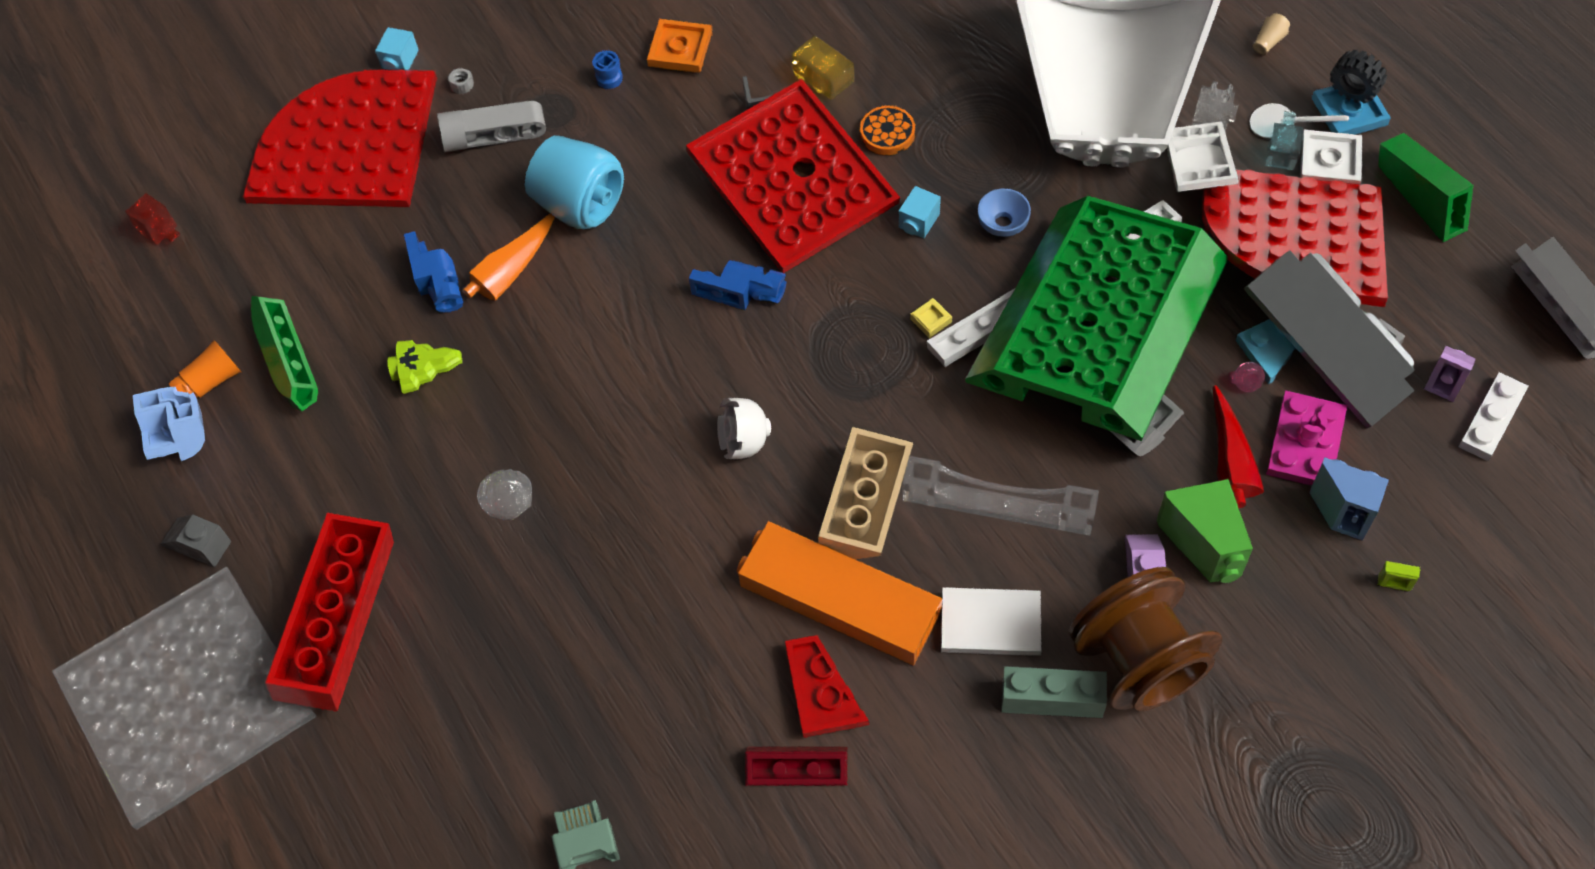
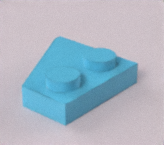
M1270 319L1239 333L1236 338L1238 345L1268 384L1274 381L1277 373L1287 363L1292 352L1296 349Z

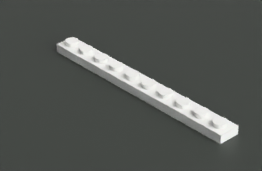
M1164 200L1144 211L1182 222V217ZM1130 234L1129 236H1126L1129 239L1140 238V236L1137 234ZM1015 289L927 341V348L946 367L983 345Z

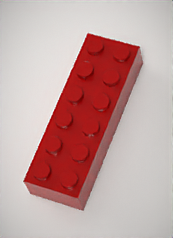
M333 513L326 514L265 682L272 700L338 711L394 544L389 523Z

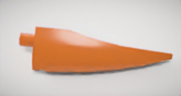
M552 214L547 215L527 232L485 257L469 272L470 283L462 289L464 295L471 298L479 292L484 297L496 301L535 255L555 217Z

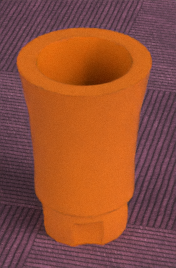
M213 340L194 361L179 372L180 375L174 378L169 385L171 387L176 386L177 391L187 392L189 394L194 392L196 398L198 396L201 398L222 382L241 373V370L218 343Z

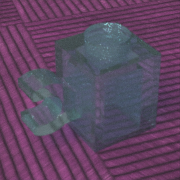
M1284 111L1281 123H1274L1268 142L1265 166L1294 170L1301 150L1303 127L1294 125L1296 112Z

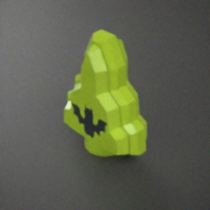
M413 340L398 341L396 344V356L388 357L390 377L392 381H400L403 394L418 390L421 384L431 382L436 374L450 371L462 363V353L460 350L447 347L433 349L428 344H415Z

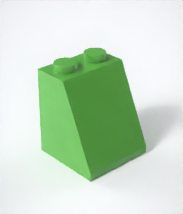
M1229 480L1165 491L1156 520L1160 529L1209 582L1221 580L1222 583H1229L1241 577L1253 548Z

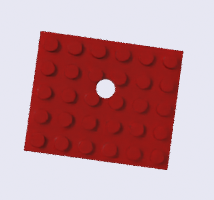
M802 79L686 145L687 153L782 273L789 271L900 203V196ZM801 161L805 164L812 163L815 171L808 177H801L793 171V167L797 162Z

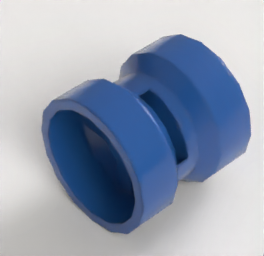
M608 50L597 53L592 60L597 84L604 89L616 88L623 79L618 55Z

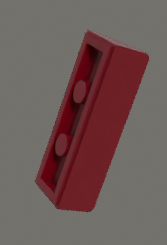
M747 747L745 751L746 785L847 786L848 747Z

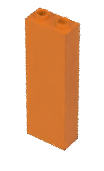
M770 521L767 522L763 531H757L752 542L753 548L750 554L743 556L737 567L741 587L906 663L915 665L942 612V598Z

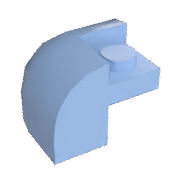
M175 386L133 395L134 414L142 432L143 451L147 460L165 457L178 452L181 461L193 457L201 450L205 441L202 412L194 392L191 394L177 391Z

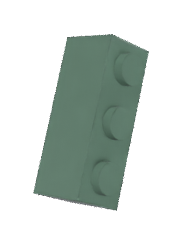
M1004 666L1002 713L1103 718L1107 705V672Z

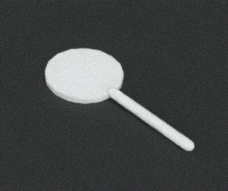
M1271 103L1257 108L1252 113L1250 126L1255 135L1261 138L1274 139L1285 135L1291 129L1293 122L1348 121L1349 116L1293 117L1287 107Z

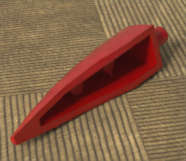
M1214 385L1212 391L1218 431V481L1229 480L1238 508L1240 509L1246 506L1245 498L1255 497L1264 493V488L1243 429L1218 386Z

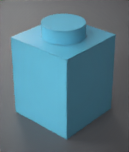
M388 27L375 52L382 69L409 70L418 52V47L412 32Z
M914 186L899 210V228L908 234L925 238L940 214L941 196Z

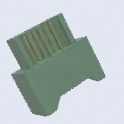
M596 800L582 806L554 813L559 833L551 837L559 869H576L578 865L601 858H606L611 862L620 859L609 819H601Z

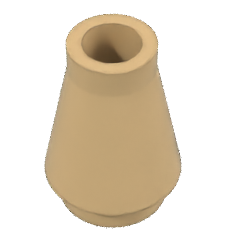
M1278 13L1266 17L1253 44V49L1261 55H1266L1273 46L1289 33L1290 23L1288 19Z

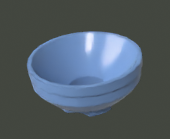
M1002 188L990 191L983 196L978 205L979 222L987 232L993 235L1006 237L1018 234L1024 230L1030 219V203L1025 196L1012 189ZM1004 216L1008 217L1012 223L1008 226H999L995 220L998 217Z

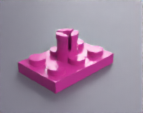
M1285 390L1266 475L1312 486L1324 457L1337 460L1347 405Z

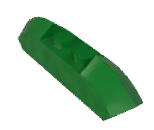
M252 296L251 316L253 328L276 388L293 408L304 411L317 401L318 387L284 300Z

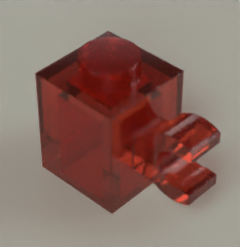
M147 193L125 211L137 231L156 245L164 238L173 242L181 235L175 230L177 225L167 208Z

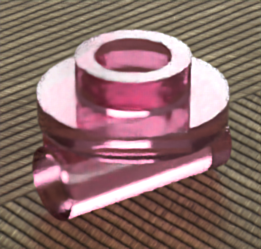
M1245 362L1236 371L1229 372L1231 384H1235L1244 392L1258 390L1265 379L1263 368L1255 362Z

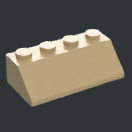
M852 427L818 536L819 544L853 559L881 556L913 442Z

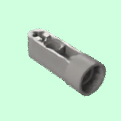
M536 101L437 113L444 152L540 137L546 132L542 106Z

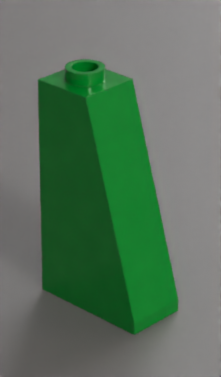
M1405 133L1380 143L1378 167L1437 237L1445 242L1468 231L1474 185Z

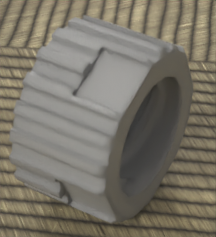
M455 69L448 76L452 92L464 94L474 86L472 74L466 69ZM459 79L465 80V81L459 82V83L456 82V81L459 80Z

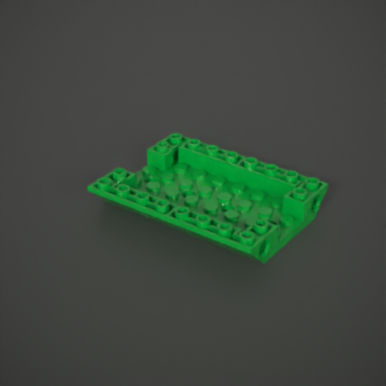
M1091 196L1083 197L1062 206L1056 213L971 367L965 382L1022 402L1029 389L1077 404L1082 406V422L1142 441L1228 261V256L1202 228ZM1130 234H1137L1140 236V238L1129 239L1126 236H1129ZM1109 276L1116 277L1118 281L1107 282L1104 279L1108 278ZM1091 320L1096 324L1091 327H1085L1080 323ZM1069 366L1073 370L1068 373H1061L1057 368Z

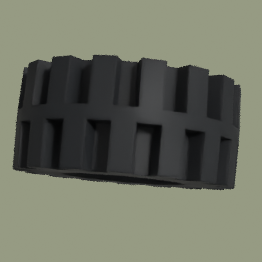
M1352 50V52H1345L1330 72L1331 77L1329 79L1330 82L1334 83L1332 85L1333 89L1339 90L1338 94L1340 96L1345 95V99L1348 101L1353 99L1354 103L1362 101L1364 104L1372 101L1385 84L1387 79L1386 69L1381 67L1382 62L1380 60H1374V55L1368 56L1367 52L1363 50L1360 53L1358 50Z

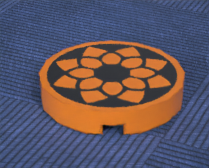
M896 106L877 107L868 112L862 119L860 137L866 144V147L879 155L898 154L899 150L903 148L906 150L914 141L915 123L912 116L904 109Z

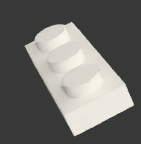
M1499 372L1463 437L1459 448L1489 461L1522 400L1528 385Z

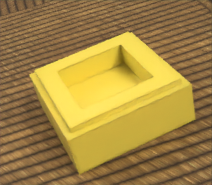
M932 298L912 312L910 320L928 338H931L952 323V316Z

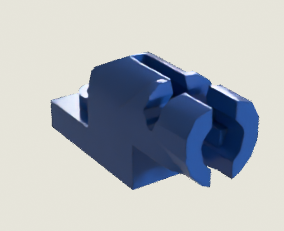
M415 231L404 234L413 277L421 296L429 294L436 310L439 312H452L463 307L459 282L451 257L444 249L428 251L425 241L419 242Z
M731 260L727 262L720 277L709 271L702 272L695 269L692 270L689 276L692 295L746 310L751 297L755 300L779 303L785 292L787 281L784 280L786 277L784 273L770 270L764 275L763 267H755Z

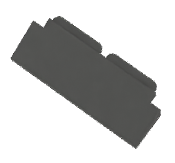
M1289 250L1276 259L1244 288L1247 294L1366 428L1372 427L1415 391L1405 380L1415 370L1412 367L1414 364L1413 358L1374 314H1365L1362 311L1359 297L1320 254L1309 253L1299 261Z

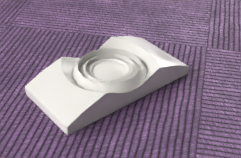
M1222 121L1174 128L1167 150L1169 162L1173 170L1175 187L1178 192L1238 184V176Z

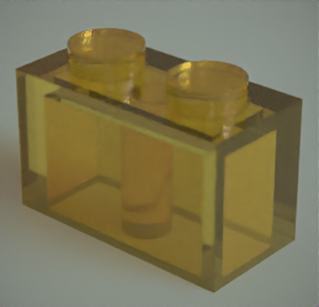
M815 35L792 53V69L794 74L799 79H804L812 85L819 94H824L831 100L854 82V63Z

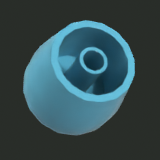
M552 136L540 145L532 157L526 172L525 189L526 194L558 220L577 229H591L603 223L614 210L623 189L624 173L620 162L607 150L583 141L563 136Z

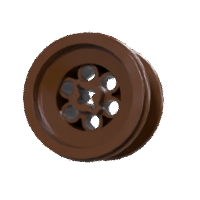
M1155 567L1123 579L1092 600L1081 610L1070 625L1069 635L1075 642L1074 649L1079 655L1091 656L1106 652L1122 675L1123 679L1116 685L1109 699L1110 706L1114 709L1125 710L1135 708L1137 711H1147L1162 706L1195 686L1210 672L1215 664L1214 656L1221 647L1222 635L1215 631H1202L1189 635L1172 610L1183 596L1185 582L1181 578L1176 577L1170 568Z

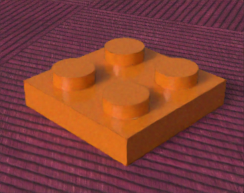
M659 19L647 57L648 67L700 73L712 35L711 25Z

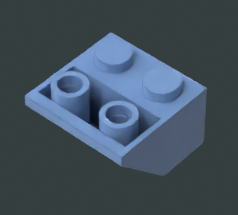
M1324 457L1309 493L1331 530L1363 541L1379 511L1389 480L1380 477L1375 472L1363 471L1348 466L1341 460H1331Z

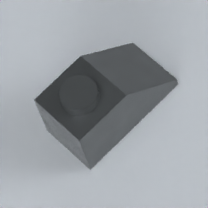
M188 515L177 518L161 542V545L215 567L232 541L219 525L195 515Z

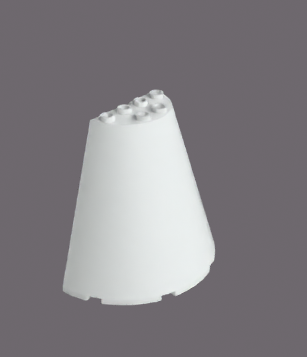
M1016 0L1050 141L1056 149L1055 151L1070 158L1081 160L1086 166L1111 164L1117 168L1127 167L1129 163L1160 157L1169 144L1221 0Z

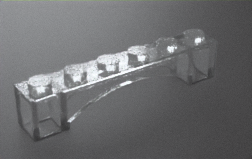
M909 456L903 481V501L1089 536L1092 531L1099 490L1072 485L1058 489H1032L991 483L948 469L940 465V461Z

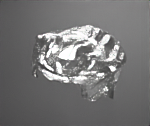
M512 469L498 470L486 476V479L480 483L477 491V500L482 509L491 518L513 520L527 508L531 507V482L520 471H513Z

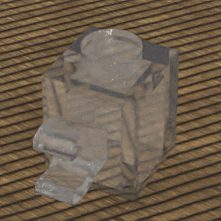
M1216 81L1212 83L1211 88L1202 86L1192 125L1222 121L1224 131L1226 132L1228 121L1234 122L1238 105L1233 104L1235 92H1232L1233 86L1229 84L1227 90L1217 89Z

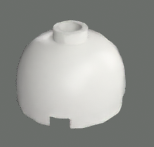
M724 398L720 407H725L724 416H718L717 421L721 450L727 448L728 454L724 455L726 459L751 457L760 451L766 441V437L770 436V420L765 417L759 405L750 399Z

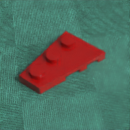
M818 635L785 641L803 738L868 726L869 720L860 709L848 685L845 684Z

